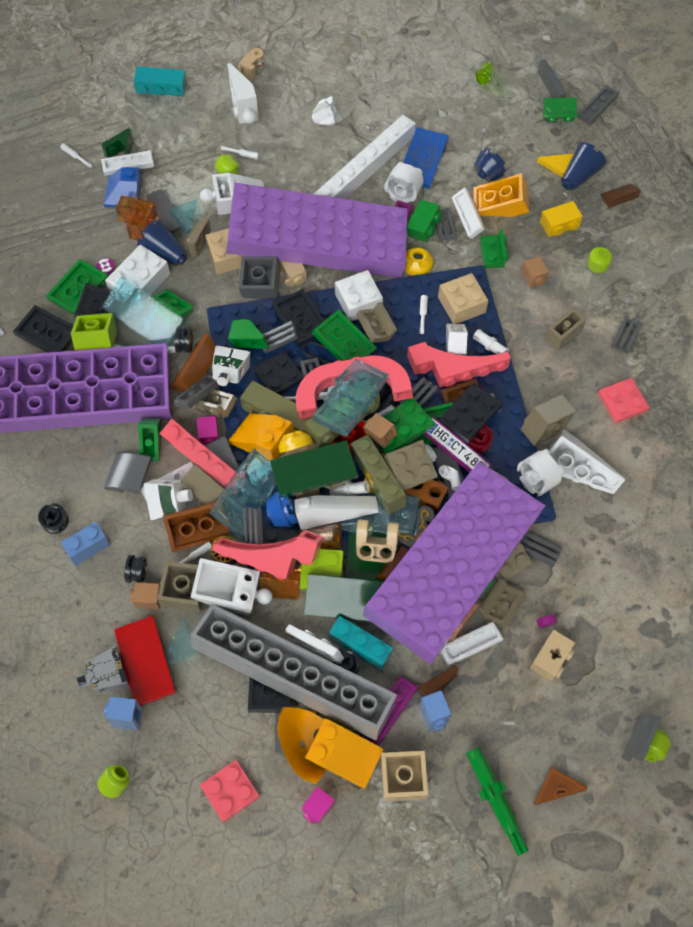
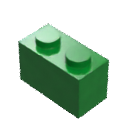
M420 200L407 225L408 237L427 243L429 238L434 235L437 223H440L442 219L440 205Z

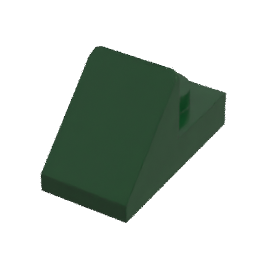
M130 128L101 144L106 158H111L121 151L125 155L131 154L133 136Z

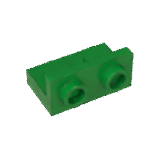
M543 98V119H547V122H557V119H563V122H573V119L578 118V114H576L577 98Z
M499 229L498 235L480 236L484 268H504L506 260H509V251L505 249L507 237L503 235V229Z
M165 289L153 296L150 310L174 327H180L182 318L191 314L194 306L170 290Z

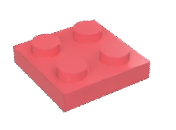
M632 378L598 391L599 397L615 424L647 412L650 408Z
M237 760L200 784V787L223 823L260 798Z

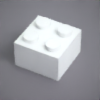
M368 270L335 282V295L350 321L358 319L356 314L359 310L374 309L378 302L383 304V297Z

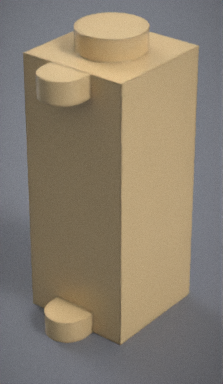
M279 261L281 271L286 278L284 281L286 286H299L307 281L306 270L302 263Z

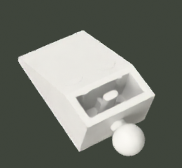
M228 63L229 83L233 106H235L233 107L235 118L238 117L239 124H251L254 121H258L257 98L253 84L231 63Z
M232 173L212 175L213 192L209 189H203L200 192V199L205 203H209L215 198L218 215L230 214L234 182L264 187L263 180Z
M200 558L191 598L209 605L214 604L231 613L250 616L254 598L261 604H268L271 602L273 595L267 588H262L259 591L256 590L260 571ZM240 596H241L242 599H245V596H246V597H247V600H246V601H242V600L240 599Z

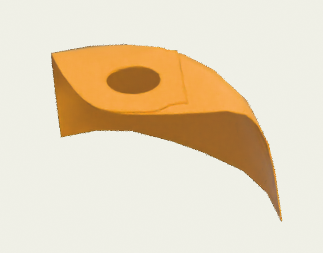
M283 707L277 726L282 750L293 771L303 780L316 784L327 769L305 757L314 741V733L317 729H320L324 719L308 710ZM301 740L305 743V747H301Z

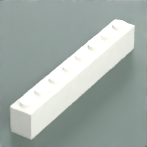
M404 115L399 117L317 190L314 195L346 199L413 139L416 123Z

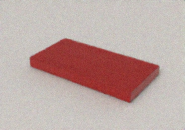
M152 615L114 629L132 698L136 699L140 706L176 694L155 617Z

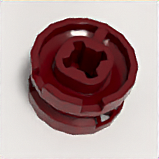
M485 425L469 443L471 448H474L475 451L478 450V454H483L490 449L493 440L491 429Z

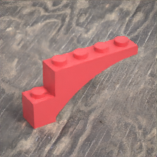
M426 342L408 347L407 353L414 374H424L432 370L440 388L444 386L450 387L461 381L466 382L474 377H483L491 372L503 371L509 367L511 359L508 352L489 356L456 355L432 348Z
M171 419L159 433L234 496L247 481L174 419Z
M304 530L297 537L270 544H247L221 537L214 543L212 551L217 552L222 557L233 558L240 564L253 566L258 571L271 573L278 579H287L293 573L296 560L304 565H312L318 558L323 536Z

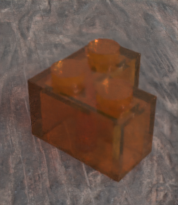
M121 195L116 206L119 222L127 223L126 228L129 239L138 241L140 238L142 240L145 236L142 232L157 217L154 202Z

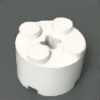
M399 162L392 169L385 182L384 189L386 193L388 191L390 198L395 202L398 200L405 203L413 202L423 185L422 170Z
M546 449L537 451L521 461L517 466V471H521L522 474L519 477L522 484L530 493H538L537 496H541L561 482V475L564 474L562 466L556 463L551 453Z

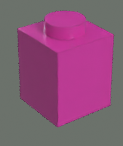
M216 416L197 418L198 439L203 445L219 439Z
M317 786L301 807L304 813L303 817L311 824L314 822L320 824L335 804V800Z

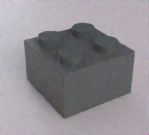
M242 256L239 291L243 298L278 299L281 266L277 256Z

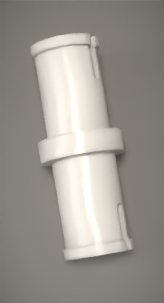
M480 329L473 336V339L484 345L486 350H491L495 354L509 351L508 348L498 343L496 338L488 336Z
M367 480L357 483L346 482L345 485L330 490V495L355 496L356 494L369 493L370 485Z

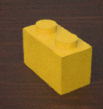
M574 201L542 211L540 223L548 237L558 236L563 232L580 227L583 216Z

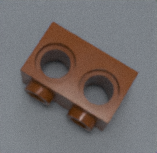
M430 480L420 484L421 489L410 488L404 491L407 501L420 507L429 506L438 514L447 496L448 487L441 481ZM437 493L439 497H432L430 494Z

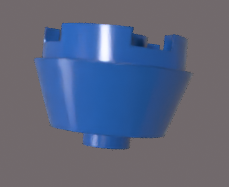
M277 491L267 499L266 514L275 527H294V524L298 523L295 503L292 499L294 495L280 498Z

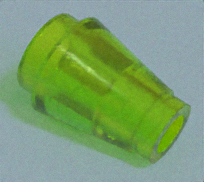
M485 62L476 73V81L481 85H485L491 80L493 65L490 62Z

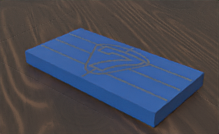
M417 127L403 163L421 169L423 176L422 187L430 189L449 135Z

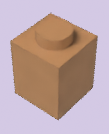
M540 256L523 262L521 272L530 288L541 286L547 281L549 271Z
M377 413L372 418H369L364 426L366 435H369L371 440L384 448L397 435L394 424Z
M135 582L134 589H131L130 601L133 602L135 608L160 609V604L157 600L160 584Z

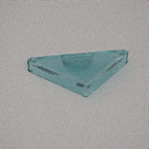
M197 199L170 208L169 213L187 234H190Z
M180 620L175 636H173L167 650L166 659L169 667L198 655L197 651L191 648L190 634L183 620Z

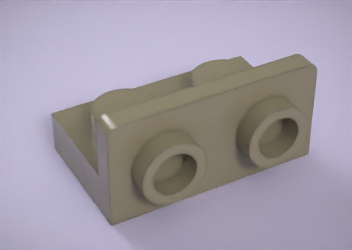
M202 216L201 220L193 226L182 247L187 254L195 257L199 254L206 241L205 235L211 232L208 217Z

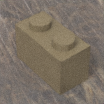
M572 308L548 328L545 341L559 351L583 330L586 318L575 308Z
M196 464L180 481L183 485V490L190 489L198 497L196 501L200 505L217 502L227 491Z

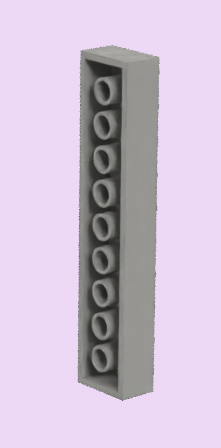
M211 604L190 635L191 648L376 741L395 707L397 694L214 604Z

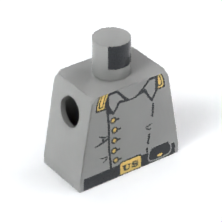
M116 646L88 660L85 663L88 673L77 677L80 689L92 685L96 694L130 688L123 661Z

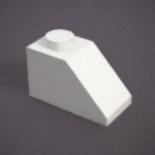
M446 324V349L448 353L456 355L466 354L468 332L465 324Z

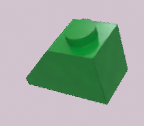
M250 320L232 321L228 339L234 348H269L264 336Z
M141 418L138 424L140 455L149 456L152 461L160 460L162 435L159 433L162 431L161 418Z

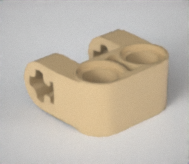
M359 519L356 534V552L358 557L365 561L384 563L392 561L397 550L399 523L389 522L387 538L369 537V520ZM362 546H369L371 551H365ZM389 548L392 552L385 553L382 549Z

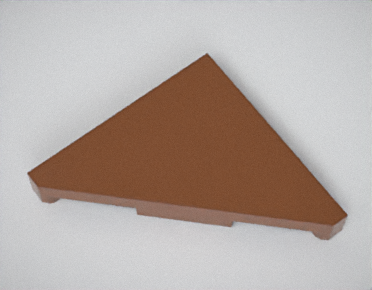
M551 767L533 804L539 805L584 792L588 787Z

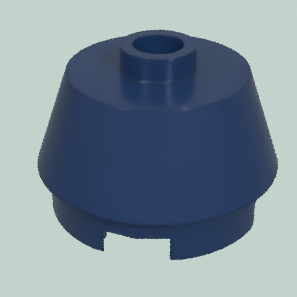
M486 147L483 151L479 152L474 168L481 179L492 182L504 176L507 168L503 167L505 162L497 153L495 155L490 153V148Z

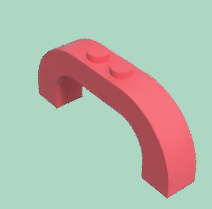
M383 356L354 357L350 360H338L319 366L303 378L297 389L296 407L300 420L311 418L318 414L317 400L321 392L326 388L376 378L387 382L392 389L394 402L411 399L413 394L409 376L400 364Z

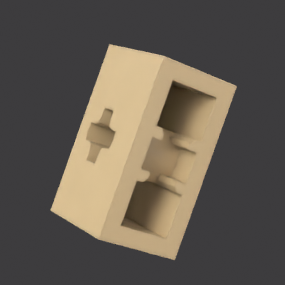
M553 629L530 669L551 682L554 677L559 678L565 669L562 666L565 660L569 661L575 652L572 649L575 642ZM553 654L557 655L555 660L551 658Z

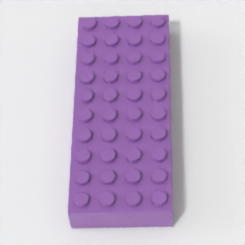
M234 182L226 253L243 256H277L278 261L355 272L368 270L370 274L401 278L406 263L407 208Z
M167 343L0 356V433L140 422L141 418L172 419L170 354Z
M479 461L366 604L363 616L426 662L432 664L536 522L545 505Z

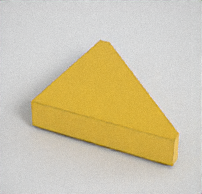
M573 154L541 156L537 158V163L562 177Z

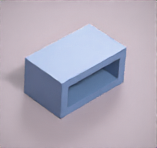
M96 522L60 542L75 566L110 546Z
M442 691L421 698L419 710L428 731L434 729V732L445 729L451 717V712Z
M110 697L109 703L105 704L104 716H106V719L114 728L139 730L143 709L136 699Z

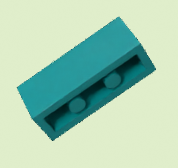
M137 66L133 82L136 93L184 96L187 80L185 70Z
M339 616L329 632L330 641L342 648L354 650L361 660L380 671L383 670L392 655L393 647Z

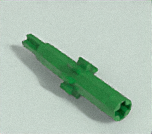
M480 747L465 753L482 787V790L478 791L482 801L488 799L505 835L508 836L517 856L528 852L529 849L519 831L520 828L503 794V791L507 790L503 781L497 782Z

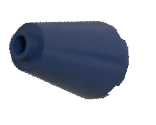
M582 142L577 146L561 178L562 186L566 190H575L604 168L606 158L600 150L596 152L593 149L594 145Z
M158 219V222L156 220L152 221L142 232L145 236L142 240L139 238L137 246L142 245L175 266L185 263L187 252L161 220Z

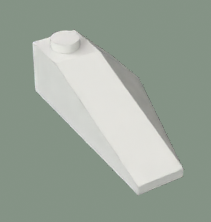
M562 429L548 448L552 458L564 470V474L561 476L571 479L573 482H581L590 485L592 488L614 494L625 481L621 474L565 429Z
M313 495L294 500L295 512L301 530L379 513L376 496Z

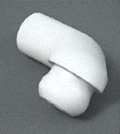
M447 465L439 467V474L449 480L452 490L456 491L461 485L458 471Z

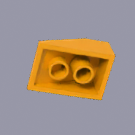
M522 173L473 187V200L479 216L515 217L529 213V190Z
M249 414L228 442L270 461L280 458L284 453H279L278 448L283 435L295 432L291 421L277 415Z
M325 718L305 758L365 789L384 749Z

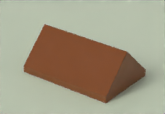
M207 333L203 335L172 383L171 389L184 392L205 376L213 362L216 347Z
M221 501L162 515L172 552L203 545L207 542H214L221 536L230 537Z

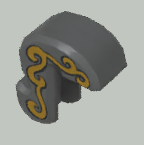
M422 506L414 513L412 533L399 530L397 544L399 548L404 546L410 550L435 518V512L432 508Z

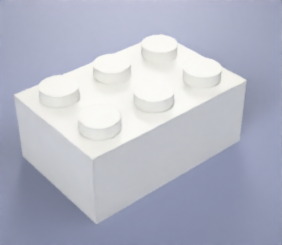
M139 245L105 280L107 288L111 292L120 294L119 299L137 310L170 275L168 262L142 245Z

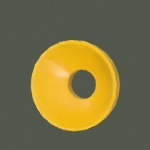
M414 247L406 251L404 268L406 273L414 276L427 274L432 270L433 257L428 250ZM419 253L423 255V258L417 260L413 255Z
M302 430L285 434L278 445L279 453L297 449L314 442L312 437L302 432Z

